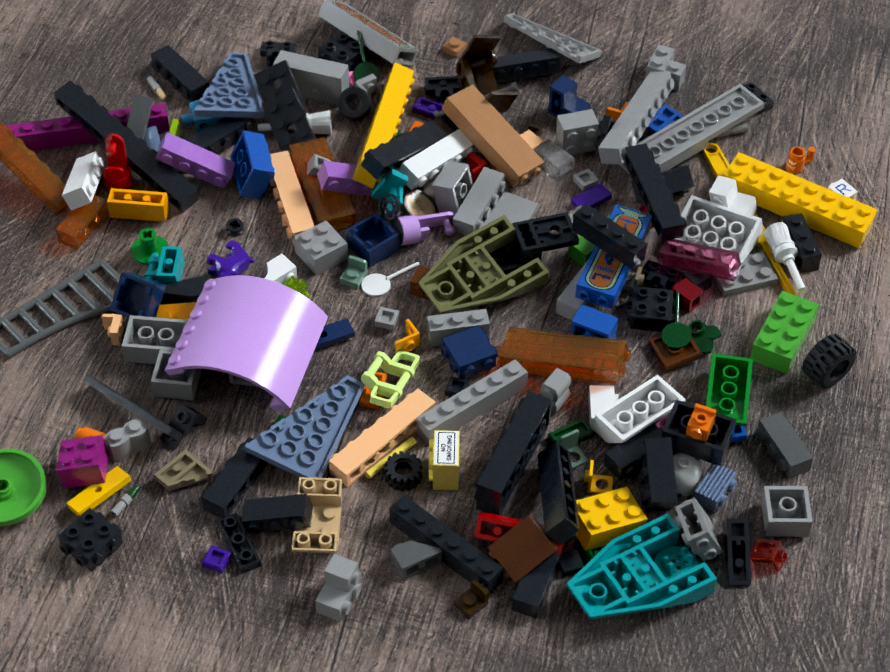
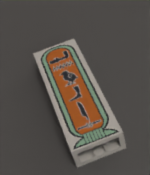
M324 0L320 7L318 16L357 41V31L359 30L363 45L392 64L396 62L401 65H413L419 49L344 2Z

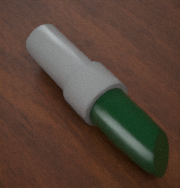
M133 486L120 498V501L113 507L110 513L117 517L133 501L132 499L137 495L141 487Z

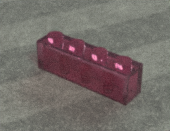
M677 239L664 241L659 251L661 262L664 266L684 271L689 270L690 272L702 275L711 273L713 277L734 282L742 267L738 252Z

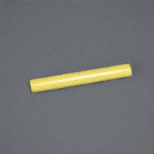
M413 437L407 439L365 472L368 479L372 478L385 467V461H387L389 456L393 457V453L399 454V451L406 452L416 444V440Z

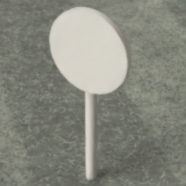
M419 262L387 277L378 273L366 276L361 283L363 292L373 297L386 294L390 290V279L419 266Z

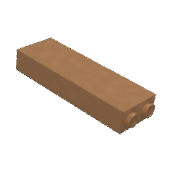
M474 85L447 97L442 107L443 112L498 172L505 174V179L512 187L518 184L523 185L532 176L535 178L541 173L544 161Z

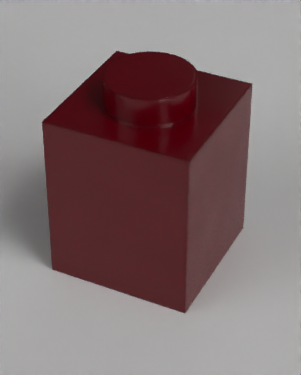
M684 278L672 287L673 298L676 297V292L680 293L679 307L688 314L701 304L703 290L688 279Z

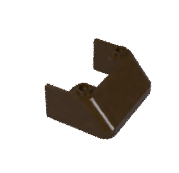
M474 35L456 64V74L460 88L463 90L474 85L483 96L489 94L486 99L500 114L505 113L518 96V93L497 91L498 88L492 69L498 60L494 49L501 37L498 35Z

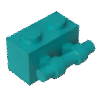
M162 246L160 257L157 253H152L148 259V270L145 272L144 277L153 281L157 280L161 284L181 281L185 265L182 247Z

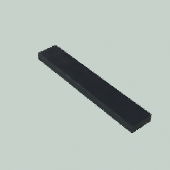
M86 375L83 381L177 441L181 439V432L91 375Z

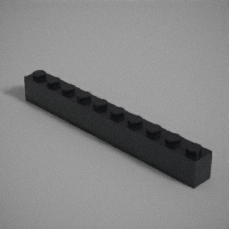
M70 80L54 92L56 104L104 146H106L105 139L107 135H120L125 142L128 166L157 192L167 193L168 201L179 211L184 213L199 200V190L194 183L188 182L185 176L180 171L174 170L172 166L155 159L157 155L156 150H151L143 139H138L129 127L125 128L116 116L110 115L108 110L104 106H100L93 96L87 95L80 85H75Z

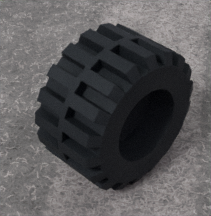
M831 334L820 340L809 351L803 362L802 370L820 388L826 389L838 383L850 371L856 360L857 351L838 334Z

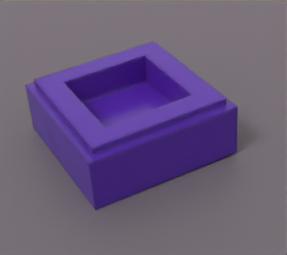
M211 545L202 561V567L223 573L232 554L229 551Z

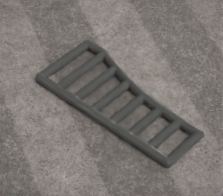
M99 259L0 318V327L3 326L18 344L8 349L0 340V352L6 358H11L27 347L63 328L112 312L110 310L111 304L100 307L76 282L85 277L112 303L114 294L92 273L102 268L117 284L120 275L104 259ZM70 287L92 310L80 313L60 292ZM53 297L72 317L61 321L43 302ZM36 306L54 325L43 330L27 311ZM20 316L36 334L26 339L10 321Z

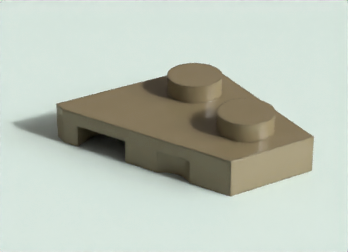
M186 449L154 474L155 480L168 491L214 477L213 471Z

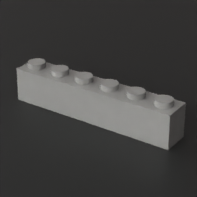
M516 360L511 361L416 417L418 435L429 445L430 439H434V430L455 431L527 388L528 372Z

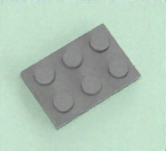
M763 251L748 254L739 267L722 261L709 263V270L723 296L778 283V277Z

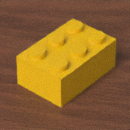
M628 487L576 500L580 531L575 535L585 551L605 546L612 539L646 524L648 520Z

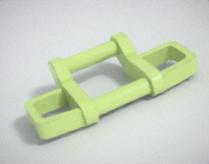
M400 350L391 360L384 352H377L373 363L361 376V381L372 391L370 403L391 409L401 397L402 390L408 380L414 376L415 370L419 365L420 356ZM399 360L413 362L410 367L398 362ZM380 367L385 373L400 377L397 384L392 385L378 381V378L375 376L378 368ZM379 394L385 397H389L390 399H384L381 397H377L376 395Z

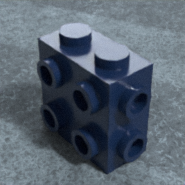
M479 325L442 338L441 354L444 359L447 358L451 371L456 373L458 378L471 377L476 373L496 367L497 349L490 344L487 333L483 332Z

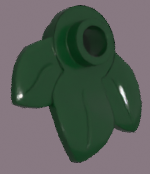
M694 320L688 326L691 330L692 338L701 353L710 354L714 349L713 340L722 336L719 328L714 325H706L700 320Z

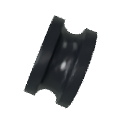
M233 218L227 221L228 235L234 237L243 233V222L240 219Z

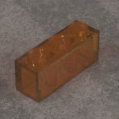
M94 195L91 203L70 211L56 228L58 242L78 250L108 216L107 200Z

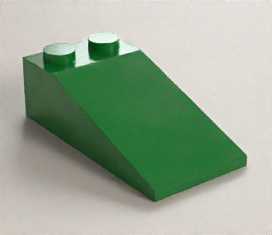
M712 353L706 407L715 409L716 413L737 419L736 425L746 426L753 359Z

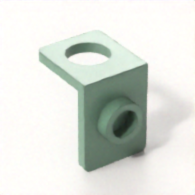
M578 429L561 436L559 439V443L570 454L574 453L580 457L579 461L571 462L572 469L587 463V458L577 445Z

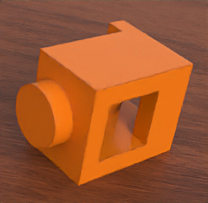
M696 403L687 424L686 435L706 442L715 421L716 410Z

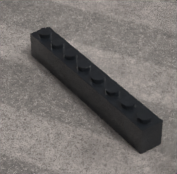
M446 114L441 117L437 116L431 122L427 121L422 126L415 127L408 133L404 132L400 137H394L385 144L381 143L375 149H369L364 154L361 166L378 180L386 176L391 169H400L403 162L459 128Z

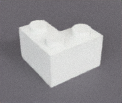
M718 175L709 191L710 201L753 216L757 210L755 196L739 193L736 180Z

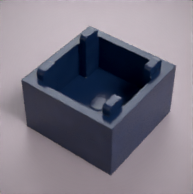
M376 212L346 229L347 246L359 258L366 260L367 265L372 267L400 250V233Z
M121 272L110 310L130 317V315L156 317L166 285L132 272Z

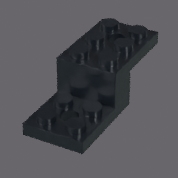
M285 59L254 74V78L265 101L261 103L281 152L291 151L316 139L305 113L308 108L288 61ZM277 79L281 80V86L275 89L273 87L274 81ZM291 124L296 125V131L293 134L288 132V127Z
M568 212L512 223L515 228L513 241L490 253L493 259L496 257L502 259H494V261L504 274L507 275L536 258H539L541 261L542 252L579 245V237L572 230V221ZM556 230L559 233H552L550 231Z

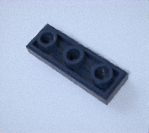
M346 318L325 325L315 350L355 337V331L349 320Z

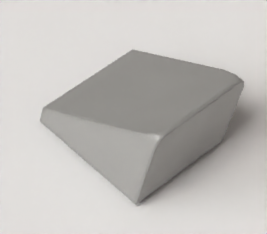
M313 154L307 164V175H317L323 160H330Z

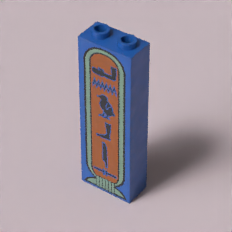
M617 204L609 217L643 241H645L651 228L652 215ZM595 246L577 282L575 297L613 309L631 269Z

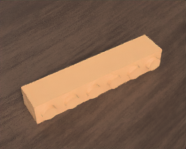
M287 150L270 154L273 168H275V175L269 184L271 187L274 186V199H278L277 206L279 213H283L281 215L283 225L288 227L286 228L287 237L292 239L294 245V236L314 227V223Z
M420 389L409 393L402 402L394 405L386 415L379 417L375 424L363 430L359 437L354 441H350L343 450L331 457L329 460L330 474L335 478L342 479V483L349 487L368 469L417 430L416 417L435 407L436 402Z

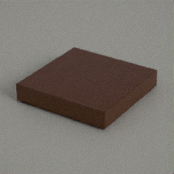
M661 335L648 340L650 348L666 373L702 358V353L693 338H691L687 346L680 349L666 346L662 341Z

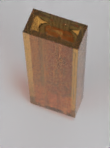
M325 137L289 145L290 158L315 224L318 225L327 221L336 231L348 229L355 225L356 213L348 194L322 190L318 176L307 175V164L313 154L334 162Z
M509 327L498 357L501 367L516 360L530 374L550 376L556 368H559L568 373L571 379L619 385L621 377L625 376V364L630 360L631 350L628 349L627 341Z

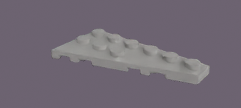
M511 13L504 17L503 22L509 24V27L518 29L545 44L547 48H552L579 64L601 56L602 50L516 14Z

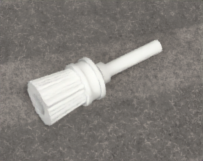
M330 110L313 114L306 113L314 134L332 135ZM270 123L258 124V131L272 130ZM291 124L288 129L296 131V125Z
M783 222L773 223L763 231L764 238L772 249L775 261L787 265L798 292H803L806 288L794 263L798 250L795 247L794 241L791 240L788 226Z

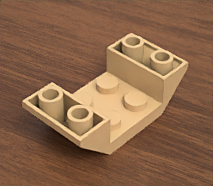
M299 477L297 494L307 493L313 508L311 527L293 531L292 552L336 553L339 546L342 511V479Z

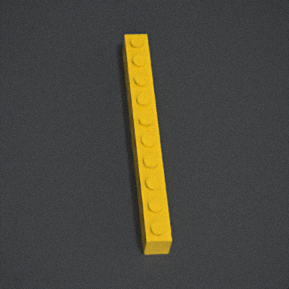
M396 62L386 80L352 178L370 188H373L375 183H379L382 178L376 180L361 166L364 154L369 149H375L381 143L385 144L396 136L402 120L401 117L405 111L404 108L408 101L407 98L415 80L412 78L413 70Z

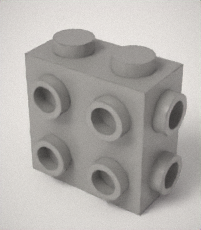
M695 498L686 500L675 507L678 514L675 516L679 527L684 530V533H682L683 540L687 546L690 545L695 556L699 555L704 562L723 553L709 516Z

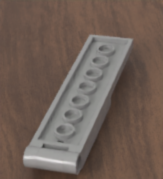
M739 84L636 145L647 143L649 150L653 151L655 162L660 166V172L667 171L708 147L711 139L764 109V102L743 85ZM623 162L622 165H621V164H618V165L621 166L627 173H629V172H628V169H627V167H626V165H625L624 162Z

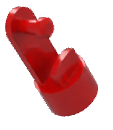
M109 134L105 139V153L108 158V166L103 170L105 189L109 193L111 188L131 190L133 182L131 169L127 163L124 139L118 134Z

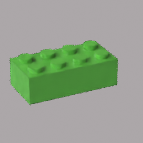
M782 290L753 343L750 358L757 363L788 374L816 320L820 304Z

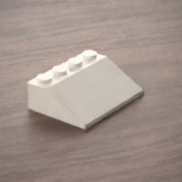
M691 195L681 214L686 220V229H684L683 237L667 240V243L739 267L755 247L763 232L762 219Z

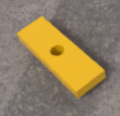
M116 466L106 474L105 483L90 485L68 501L67 506L76 515L81 516L87 509H94L115 492L122 489L132 481L131 477Z

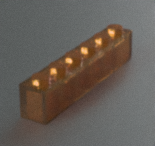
M0 121V161L55 216L68 209L69 206L62 196L65 185L57 174L54 175L49 170L48 165L45 162H41L35 152L29 150L23 140L17 138L11 128L5 126Z

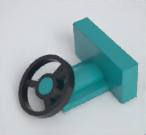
M391 169L371 191V197L379 200L381 216L388 221L395 220L400 216L401 205L403 204V186L408 182L407 175ZM383 202L386 203L387 216L383 211ZM397 211L395 217L390 218V216Z

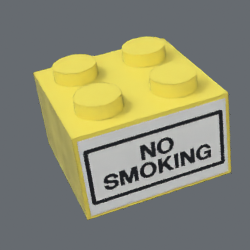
M434 430V439L429 441V481H433V490H458L460 431Z

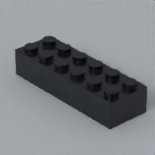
M528 391L525 398H521L517 413L512 414L509 427L504 428L500 443H496L493 448L492 458L486 460L483 474L478 475L474 485L477 487L474 495L476 509L501 516L550 425L552 399Z

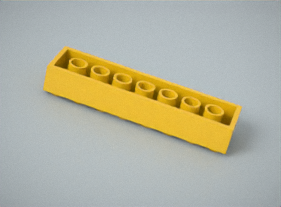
M738 152L723 177L736 180L739 193L755 196L757 206L782 217L802 213L809 228L858 249L873 226L878 209Z

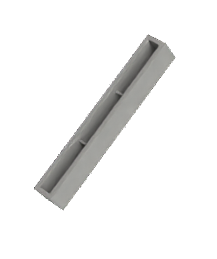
M650 71L598 147L602 164H623L625 147L636 145L651 120L655 117L656 112L661 108L662 103L674 88V79L671 76V71Z

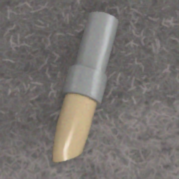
M149 76L147 82L152 87L154 93L163 101L166 95L162 87L152 76Z

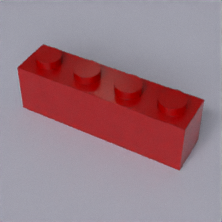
M481 512L478 515L474 537L496 541L522 520ZM553 540V542L559 548L554 553L561 554L563 551L564 543L559 545L556 541Z

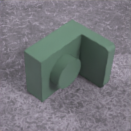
M350 255L348 257V266L340 277V284L358 290L362 280L367 275V261Z

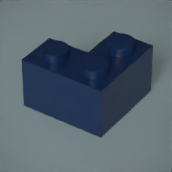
M564 75L550 86L548 113L555 117L557 115L590 110L591 104L576 96L577 82Z

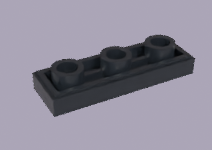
M234 513L216 520L240 573L243 574L261 567V561L238 514Z

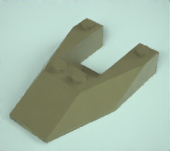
M505 215L457 240L418 282L420 288L440 314L531 293L547 284L549 271L539 258L505 275L491 257L490 253L507 245L514 239L515 228Z

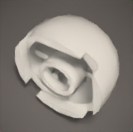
M683 453L673 455L677 493L682 494L681 496L693 495L694 490L703 478V468L695 457Z

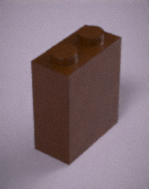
M531 513L488 547L490 550L488 554L493 561L499 562L504 568L503 574L509 581L517 582L559 548L553 540L546 536L543 527Z

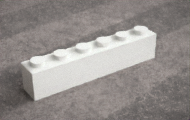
M458 129L403 162L399 172L408 176L406 185L413 190L418 186L422 187L429 179H435L448 161L460 163L463 158H467V154L479 150Z

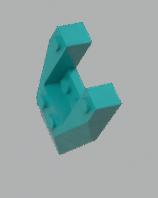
M667 513L612 539L567 583V586L590 619H597L697 602L714 593L717 578L705 562L668 580L665 578L651 559V556L657 554L663 548L674 546L678 543L680 528Z

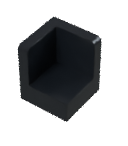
M688 270L683 273L682 280L684 278L688 279L704 292L711 288L713 275L708 273L702 277L700 274L694 275Z

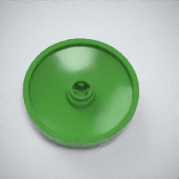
M0 449V527L21 522L33 514L41 505L47 489V480L41 464L29 453L17 449Z

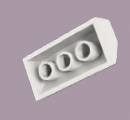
M656 375L595 414L594 431L607 443H623L671 412L676 399L683 402L686 399L659 375Z

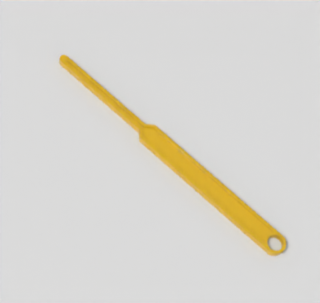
M708 143V147L703 149V155L715 177L717 178L718 175L723 176L730 165L720 147L715 143ZM707 149H714V150H716L717 152H715V153H709V152H707L706 150H707ZM762 232L755 246L761 248L766 255L783 290L798 296L780 263L775 261L772 249Z

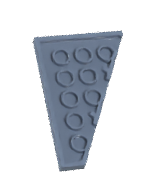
M230 52L222 68H219L215 78L211 81L210 87H207L203 97L199 100L198 106L194 108V116L265 118V112L261 104L262 99L247 53Z
M348 375L345 376L337 384L329 387L327 391L317 395L303 407L296 409L294 413L271 426L269 430L259 434L251 442H247L243 450L297 477L322 478L365 384Z

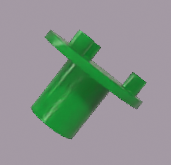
M145 228L139 232V239L135 240L131 246L132 258L140 264L147 265L151 254L157 253L160 257L162 246H169L168 242L163 237L157 236L155 230Z

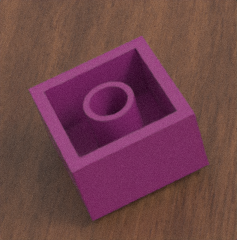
M103 435L61 441L56 472L63 489L105 483L109 451Z

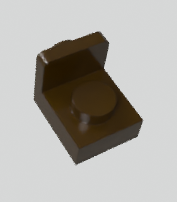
M473 579L470 581V588L454 600V606L470 619L489 604V590L483 583Z

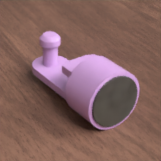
M443 212L417 217L415 215L398 217L394 220L393 228L400 233V246L416 244L420 240H425L430 233L429 227L444 225L445 234L448 236L453 235L455 229L452 227L451 222L453 221L454 214L453 212Z

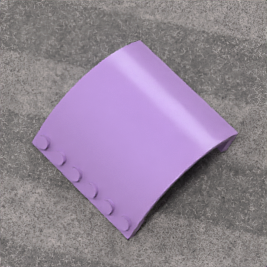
M244 275L209 279L204 284V288L197 299L193 311L190 313L187 324L183 328V332L164 371L169 376L185 373L186 369H210L229 373L261 387L274 396L270 404L274 411L290 409L328 316L310 299L278 282Z

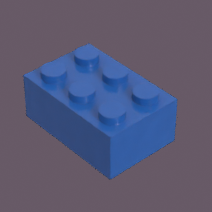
M243 130L230 156V160L235 162L233 171L240 196L261 199L264 192L268 189L270 180L274 178L275 168L272 165L268 143L265 140L264 134Z

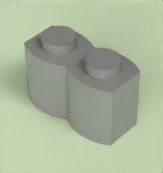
M559 368L552 372L540 388L542 396L552 399L551 415L553 416L570 397L568 387L571 385V377Z
M141 418L133 419L126 423L123 428L113 429L104 436L109 455L114 462L122 461L133 452L144 450L151 444L149 429Z

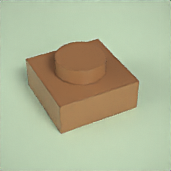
M452 37L443 45V51L457 58L464 52L467 43Z

